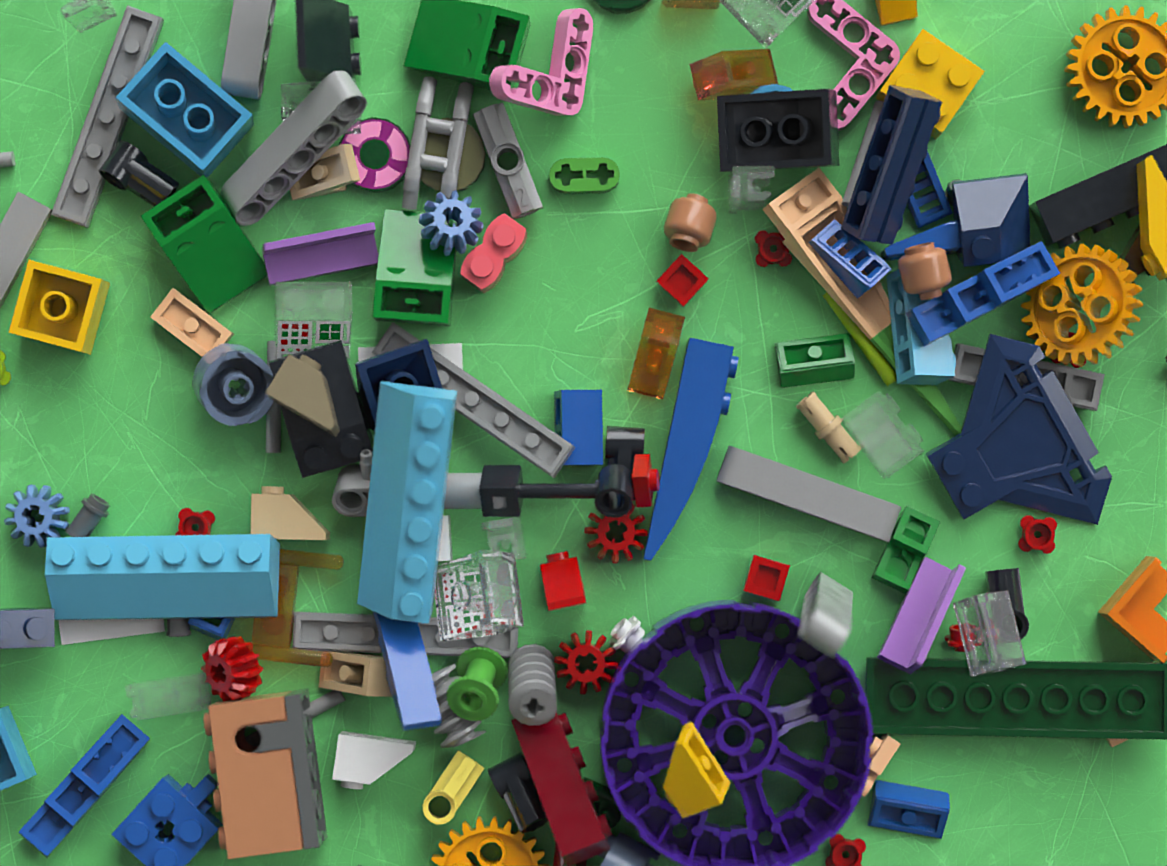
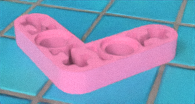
M811 0L807 11L809 20L857 59L855 64L833 89L836 90V95L839 91H842L848 100L858 104L856 108H853L849 102L844 108L841 115L845 120L841 121L838 119V131L849 125L893 71L900 60V51L893 40L843 0ZM827 1L833 5L830 11L838 19L842 12L847 15L841 21L836 31L831 28L835 23L832 17L826 14L821 18L817 15L819 10L816 5L817 3L824 5ZM851 23L860 25L864 32L863 39L857 43L847 41L843 35V29L846 25ZM871 35L876 38L872 43L876 50L881 52L886 48L890 51L888 59L891 61L890 64L885 61L880 65L874 61L877 55L870 48L867 49L865 54L860 51L867 44ZM855 75L864 76L869 82L868 92L863 95L852 93L849 88L850 78ZM837 95V106L844 97Z
M583 8L566 9L559 14L555 28L549 75L518 65L498 66L492 71L489 79V86L493 95L500 100L555 116H568L578 113L584 98L593 35V20L589 12ZM568 53H571L574 59V67L571 72L568 71L565 65V58ZM506 79L514 83L519 82L518 88H511L509 84H506ZM564 79H570V82H564ZM535 81L541 86V96L538 101L535 100L532 94V86Z

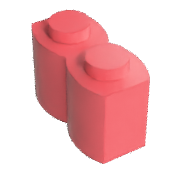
M505 213L495 218L485 231L483 243L471 250L464 259L460 271L462 278L482 293L490 291L500 281L505 270V263L513 260L523 249L527 238L526 228Z

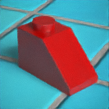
M568 551L546 555L547 563L540 564L548 610L586 603L577 556L569 558Z

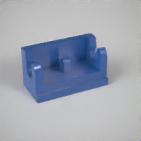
M602 390L555 391V433L576 447L563 466L603 465Z

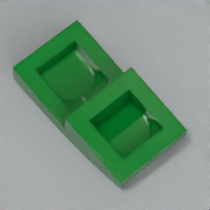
M906 506L894 527L891 539L887 542L871 578L904 594L907 593L922 558L930 548L940 521Z

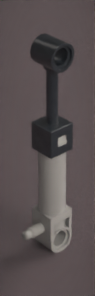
M363 450L360 453V465H347L338 474L332 496V504L334 509L344 516L364 517L367 514L372 466V452L370 450ZM614 464L604 467L599 472L598 480L595 483H523L520 465H484L482 473H448L444 509H482L483 517H519L523 498L595 499L596 509L601 514L613 518L622 517L628 514L632 508L634 494L632 471L623 465Z

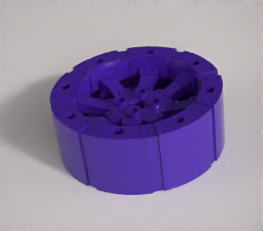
M719 600L693 605L681 609L653 625L654 629L643 638H640L629 652L625 653L618 664V668L614 671L603 702L602 720H604L603 728H600L602 760L606 778L612 795L627 821L631 820L638 828L639 835L647 843L677 863L684 866H791L818 850L817 846L828 837L832 838L841 829L852 814L863 793L872 760L869 758L870 743H873L871 715L863 688L846 658L838 653L832 658L798 637L800 619L772 606L749 601V604L738 603L735 600ZM692 618H702L704 627L700 631H693L689 625ZM786 624L788 626L789 634L787 637L778 638L776 636L775 628L777 625ZM735 636L745 637L746 640L760 643L757 656H759L748 680H744L737 691L730 678L727 679L719 655L722 653L719 640L735 639ZM686 651H691L694 660L698 661L706 685L703 686L705 701L694 697L689 699L667 687L668 684L658 678L659 674L668 666L666 663L675 656L677 658ZM790 658L800 668L803 667L807 671L808 675L806 676L815 690L805 694V698L783 706L780 704L767 706L772 683L779 669L783 668ZM629 672H634L639 677L637 685L633 687L627 686L624 682V677ZM836 689L842 690L845 695L843 702L839 704L833 703L830 698L831 693ZM747 702L751 705L752 711L748 716L739 715L738 706L741 703ZM643 705L663 710L679 719V722L684 726L692 722L713 756L718 750H722L728 755L726 762L719 764L728 780L733 781L737 791H740L746 813H744L746 824L719 827L718 824L706 821L709 813L708 809L682 818L676 807L656 792L657 788L650 776L660 773L661 769L669 767L677 740L653 747L652 744L639 746V732L636 730V721L640 720ZM706 714H712L716 718V723L711 728H706L702 725V719ZM810 721L814 723L824 721L827 742L823 747L820 761L813 758L808 760L788 750V747L780 742L778 737L788 733V729ZM731 725H738L744 730L743 740L736 745L727 744L723 739L724 731ZM756 738L763 741L762 750L752 752L750 747L753 744V740ZM621 758H628L631 761L632 767L628 772H621L617 768V763ZM764 768L774 772L778 770L798 780L797 782L805 787L798 796L797 802L790 808L786 807L774 814L771 806H768L761 785L763 782L762 770ZM829 775L835 776L838 780V784L834 789H827L824 786V780ZM675 825H685L687 834L682 838L675 837L672 832ZM769 831L772 834L773 839L770 844L762 845L758 841V836L761 832Z

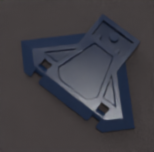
M990 333L961 433L927 452L926 456L963 519L968 518L997 500L1098 525L1112 475L1106 465L1096 470L1094 469L1089 459L1099 452L1054 371L1051 370L1041 374L1036 363L1045 358L1038 345ZM1021 372L1024 373L1028 380V383L1020 386L1015 377ZM1077 467L1082 477L1073 481L1069 471Z

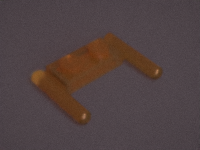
M280 549L278 617L254 618L251 641L254 654H260L258 660L320 667L332 665L333 656L330 652L290 648L292 640L299 566L340 570L344 564L341 555Z

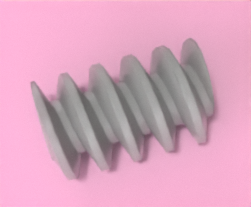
M537 644L524 645L518 648L508 661L509 710L513 717L521 723L541 725L550 721L557 711L554 657L548 649Z
M455 663L431 674L442 722L434 730V733L448 735L440 744L441 748H454L486 733L484 730L474 731L481 721H469L460 718L448 705L446 700L447 689L455 679L461 677H449V674L456 668Z

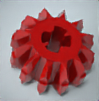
M633 504L628 514L622 517L613 518L605 516L603 519H600L594 513L589 514L588 518L599 525L598 528L585 527L584 533L598 534V538L588 542L587 546L591 549L602 543L603 547L597 555L599 559L602 560L608 549L613 550L612 563L617 564L619 561V550H623L628 561L633 559L632 553L627 548L630 544L640 551L643 550L644 545L634 540L635 535L647 536L648 530H635L634 525L642 523L645 517L644 515H639L633 520L629 518L635 509ZM612 521H617V525H620L621 522L624 523L627 529L622 533L624 539L617 543L615 538L612 541L608 540L605 534L610 530L608 524Z
M587 630L585 633V643H580L578 634L574 632L571 634V640L575 647L572 648L565 642L559 644L561 650L569 655L568 657L555 656V663L567 664V667L557 671L556 675L558 678H563L568 674L572 675L566 683L567 689L571 690L578 680L581 682L580 694H586L587 682H592L594 690L598 693L602 690L597 680L599 677L608 683L611 682L613 677L605 672L604 668L617 669L618 662L605 660V657L616 653V650L613 647H608L601 651L600 648L607 639L604 635H601L597 642L592 644V631ZM589 653L593 654L596 657L593 659V663H597L596 667L593 670L586 668L583 672L576 667L580 664L579 661H575L577 656L580 654L585 657Z
M241 636L222 638L214 641L213 644L209 645L208 651L202 654L205 665L201 667V670L206 673L207 677L204 683H209L212 695H220L223 702L247 698L256 692L257 686L262 684L259 673L264 668L258 663L260 654H254L252 642H245Z

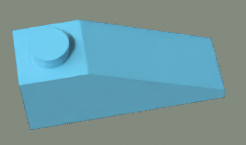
M899 269L887 275L897 384L938 385L955 376L956 357L952 351L951 338L948 334L923 346L906 313L929 301V299L920 300L919 294L905 292Z

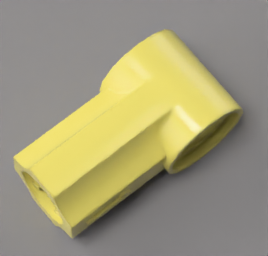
M457 750L424 800L423 813L425 817L434 824L449 822L485 768L466 754ZM443 796L449 800L451 809L447 815L438 817L430 811L429 803L434 797Z

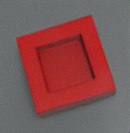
M681 254L660 276L656 283L684 307L709 278Z
M636 454L634 457L632 482L636 508L651 507L653 492L659 491L660 488L658 469H652L650 454Z
M753 555L743 591L780 602L790 565Z

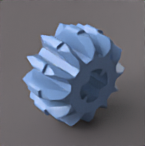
M456 190L452 191L450 199H447L440 191L436 195V202L426 201L424 205L426 213L420 214L419 224L424 226L420 234L422 239L433 238L430 243L431 250L437 249L439 245L445 246L443 250L445 256L450 255L452 247H455L462 255L466 252V244L475 246L478 242L476 234L482 232L483 223L477 220L481 215L480 208H469L472 203L471 196L466 197L463 201L458 200L459 195ZM450 219L457 222V226L454 223L452 227L445 225V220L449 223Z
M28 485L26 490L27 496L21 491H16L13 494L19 503L18 505L6 504L5 509L14 512V517L7 518L4 522L5 525H17L11 533L13 539H18L24 535V546L31 547L36 539L38 546L43 548L47 545L48 537H61L56 527L67 529L69 523L60 520V515L68 514L70 509L69 507H57L64 496L61 493H57L50 498V486L44 485L38 492L36 485ZM39 510V514L44 516L43 522L35 523V518L30 516L31 511Z

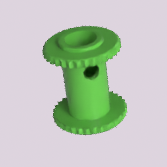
M473 647L465 650L459 656L456 672H458L457 676L461 677L455 679L449 685L446 700L450 709L460 718L469 721L486 720L496 711L499 696L495 689H499V686L505 683L508 668L498 652L490 648ZM464 695L469 699L470 702L465 700Z

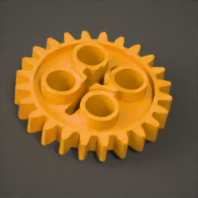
M1125 5L1120 10L1119 16H1117L1115 10L1111 7L1105 13L1106 21L1097 13L1091 18L1094 27L1084 23L1080 27L1084 37L1075 35L1072 38L1071 42L1078 49L1069 50L1066 53V57L1075 62L1067 65L1064 68V72L1075 74V78L1066 85L1067 87H1078L1079 92L1072 99L1076 101L1084 98L1087 101L1082 110L1084 113L1092 108L1097 110L1095 114L1096 122L1107 115L1109 116V127H1113L1119 118H1122L1124 128L1132 126L1133 118L1136 119L1139 126H1143L1147 123V114L1153 120L1161 117L1159 107L1167 111V22L1158 26L1156 24L1157 12L1146 19L1144 18V7H1140L1134 15H1131L1128 5ZM1119 33H1127L1131 36L1133 40L1132 49H1125L1120 46L1117 39ZM1102 44H1106L1109 51H1105L1102 48ZM1147 58H1152L1159 63V75H1153L1145 68V60ZM1098 59L1105 62L1108 68L1106 76H1099L1093 71V60ZM1129 61L1132 66L1125 74L1122 72L1121 67L1124 62ZM1143 83H1148L1151 90H1146ZM1120 85H1128L1133 89L1135 94L1133 102L1122 99L1119 93Z
M1082 243L1079 245L1077 253L1069 246H1066L1064 258L1053 252L1051 258L1061 274L1026 293L1031 296V301L1022 303L1021 307L1029 311L1030 314L1021 320L1024 324L1032 326L1026 332V335L1033 340L1037 339L1034 345L1040 346L1042 351L1046 350L1045 356L1053 360L1058 357V361L1064 365H1068L1072 359L1074 364L1082 367L1085 357L1089 362L1098 364V353L1111 358L1110 346L1114 344L1123 349L1124 344L1120 339L1122 334L1127 336L1134 335L1133 331L1127 326L1129 322H1140V318L1132 312L1133 309L1143 306L1141 301L1133 298L1134 295L1142 291V288L1132 283L1136 279L1137 274L1130 269L1126 270L1129 266L1128 262L1122 258L1117 259L1118 255L1111 250H1107L1104 253V249L1098 245H1094L1090 251V248ZM1094 273L1092 283L1084 287L1086 277ZM1068 278H1070L1073 291L1069 289L1066 283ZM1062 292L1060 303L1053 306L1054 297ZM1076 295L1083 298V300L1080 302ZM1110 303L1109 313L1105 317L1100 318L1102 308ZM1081 308H1083V310L1085 311L1086 315H1084L1083 313L1079 312V310H1080ZM1090 320H1092L1096 326V331L1094 333L1092 330V326L1090 324ZM1078 323L1076 334L1069 338V329Z
M481 816L478 817L476 828L473 829L464 821L462 823L463 834L461 835L451 829L449 836L452 843L440 841L438 844L445 854H433L431 858L439 866H476L466 855L467 852H472L477 857L481 866H549L548 864H538V861L545 855V851L532 850L537 842L536 837L525 841L523 839L524 834L519 829L516 832L511 831V819L505 823L503 828L498 827L497 816H493L490 826H485ZM488 842L497 843L502 849L501 857L492 861L486 859L481 853V848L484 844Z

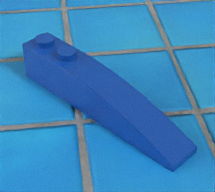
M689 338L660 474V488L656 493L643 559L652 560L673 529L694 490L708 457L720 414L727 415L731 393L725 392L727 378H735L739 357L732 355L733 346L695 338Z

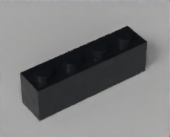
M1167 144L1032 203L1029 208L1046 247L1057 242L1061 249L1081 240L1078 233L1088 228H1091L1094 234L1115 225L1112 218L1125 213L1128 219L1139 215L1137 164L1152 155L1167 181Z

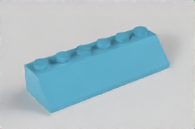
M381 381L357 604L390 619L429 624L435 595L457 391Z
M271 534L47 538L45 578L51 607L55 609V620L278 617L280 543Z

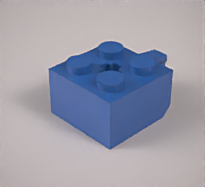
M168 774L155 785L111 835L145 866H187L218 832L219 827L223 826V823L209 811L213 805L206 800L214 789L217 788L218 782L208 774L195 788L189 783L182 787ZM170 821L175 827L172 829V833L167 836L163 830L165 828L164 825Z

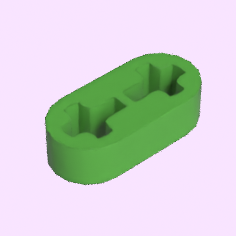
M604 157L559 159L552 165L549 173L552 187L563 194L610 192L617 186L620 177L617 164L611 159ZM567 166L570 173H583V178H573L570 180V185L563 186L561 179H555V174H560L562 167ZM599 166H606L607 172L613 173L614 177L608 178L606 185H600L598 178H586V173H597Z

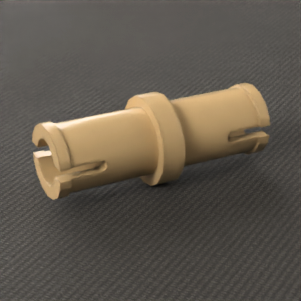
M814 391L795 406L817 430L815 435L818 439L821 440L823 438L838 455L842 463L849 461V457L853 458L862 449L841 425L843 420L838 415L833 416Z

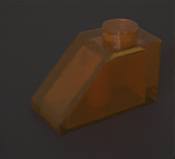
M770 49L721 51L689 64L698 100L717 99V96L739 95L752 92L760 86L778 84Z
M649 307L628 391L663 400L685 320L684 316Z

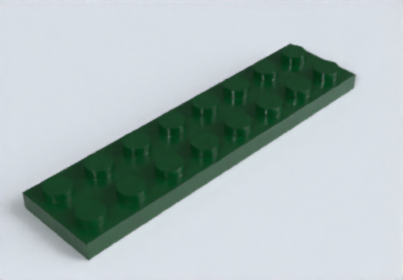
M866 657V699L870 710L873 734L1167 740V663L925 658L923 665L910 675L877 657Z

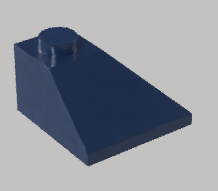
M1026 173L952 182L954 221H958L961 245L956 255L964 267L998 263L1031 247L1028 175Z
M427 339L355 363L358 393L369 428L374 432L381 381L443 389Z

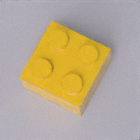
M922 29L875 98L884 102L889 85L920 90L942 101L939 121L931 133V137L937 139L985 71Z
M28 259L8 333L91 355L110 283L100 278Z

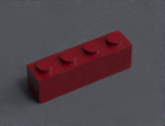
M556 711L555 716L550 721L541 725H527L521 723L516 718L512 719L511 722L560 854L566 865L572 866L611 850L606 838L613 834L605 814L598 816L593 803L599 801V797L592 780L584 781L580 769L585 768L586 763L579 746L572 748L569 742L568 735L574 732L566 712L559 715L558 711Z

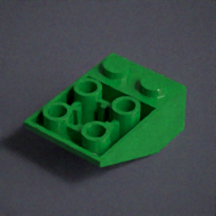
M421 0L403 66L491 90L489 79L496 67L520 65L531 25L530 16L495 6L459 0ZM506 79V84H509L510 87L513 88L514 82L508 81Z
M204 174L141 215V218L162 250L208 314L267 277L263 259L241 226L234 219L211 180Z
M384 210L373 305V318L376 321L451 326L456 249L452 247L450 255L445 256L443 252L445 246L439 245L437 249L431 250L430 243L433 238L422 239L420 234L424 226L419 224L420 214L426 212ZM450 219L449 223H447L445 220V225L452 227L455 223L457 226L456 221Z

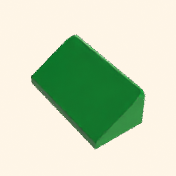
M849 333L775 342L779 379L783 388L847 380L855 377V360Z

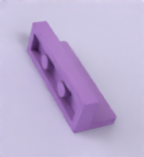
M371 222L264 243L262 255L269 286L377 265L379 255L374 237L375 223Z
M927 557L922 559L911 587L905 594L877 658L910 675L923 665L966 567L959 564L951 570Z

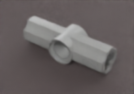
M503 102L482 108L474 113L475 122L512 218H522L543 209L523 151L520 148ZM507 152L514 153L519 159L517 166L512 170L500 168L497 163L502 154Z

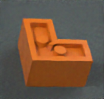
M1146 556L1098 613L1153 661L1165 663L1167 661V656L1165 655L1167 652V620L1157 613L1154 608L1167 594V571L1160 566L1162 562L1157 557Z

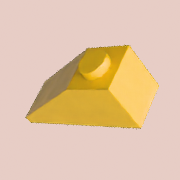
M1151 155L1137 164L1140 245L1144 253L1142 262L1151 276L1156 275L1160 281L1167 278V181Z

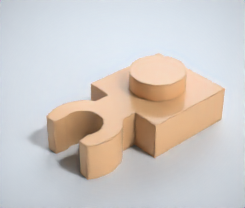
M883 734L881 738L875 736L873 743H870L869 758L872 760L867 782L862 793L864 797L901 745L887 734Z

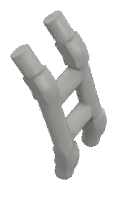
M428 76L423 78L417 100L416 116L405 172L403 208L417 209L422 169L444 172L441 192L447 199H450L452 191H457L466 127L474 90L472 84L467 82L460 83L454 105L453 120L449 121L430 118L437 80ZM428 132L450 136L446 158L424 154Z

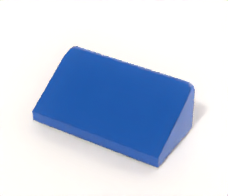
M876 780L868 826L942 839L950 811L949 794L943 791Z

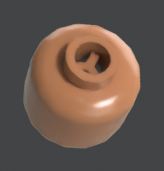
M688 194L687 197L675 199L670 205L664 224V233L669 239L670 244L676 249L686 252H695L698 248L705 247L712 237L717 220L716 211L708 204V200L698 194Z
M934 242L922 243L904 249L905 255L899 259L898 268L905 292L919 294L920 300L932 299L943 295L941 288L950 284L952 280L946 251L943 248L935 247Z

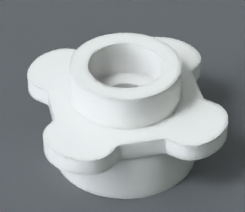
M635 616L628 620L624 618L619 621L611 631L612 638L609 644L616 650L620 648L624 653L629 652L645 634V630L640 627L641 622Z

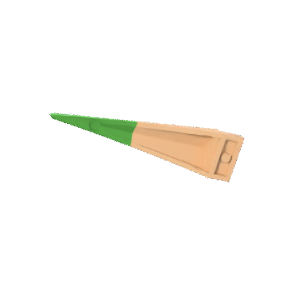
M817 168L770 202L762 210L785 238L783 244L896 369L889 298L881 282H877L870 290L857 299L808 243L834 219L842 225L847 211L846 206L842 205V196L822 170ZM833 235L826 243L829 246H833L838 240ZM842 247L837 252L844 256L848 251ZM854 258L849 261L853 266L858 264ZM862 270L861 272L865 276H867V273L864 270ZM910 384L956 436L959 435L962 427L936 385Z

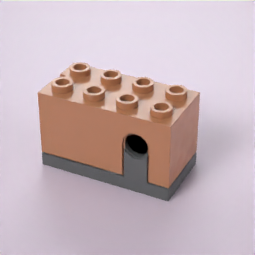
M309 689L255 695L241 700L236 699L224 702L219 700L208 706L209 713H204V728L206 735L212 736L214 751H209V766L211 774L217 773L219 789H214L213 792L216 812L222 811L224 826L219 827L218 837L221 850H227L228 859L320 847L328 836L313 720L311 714H303V711L310 708ZM246 726L253 727L260 733V746L250 745L246 741Z

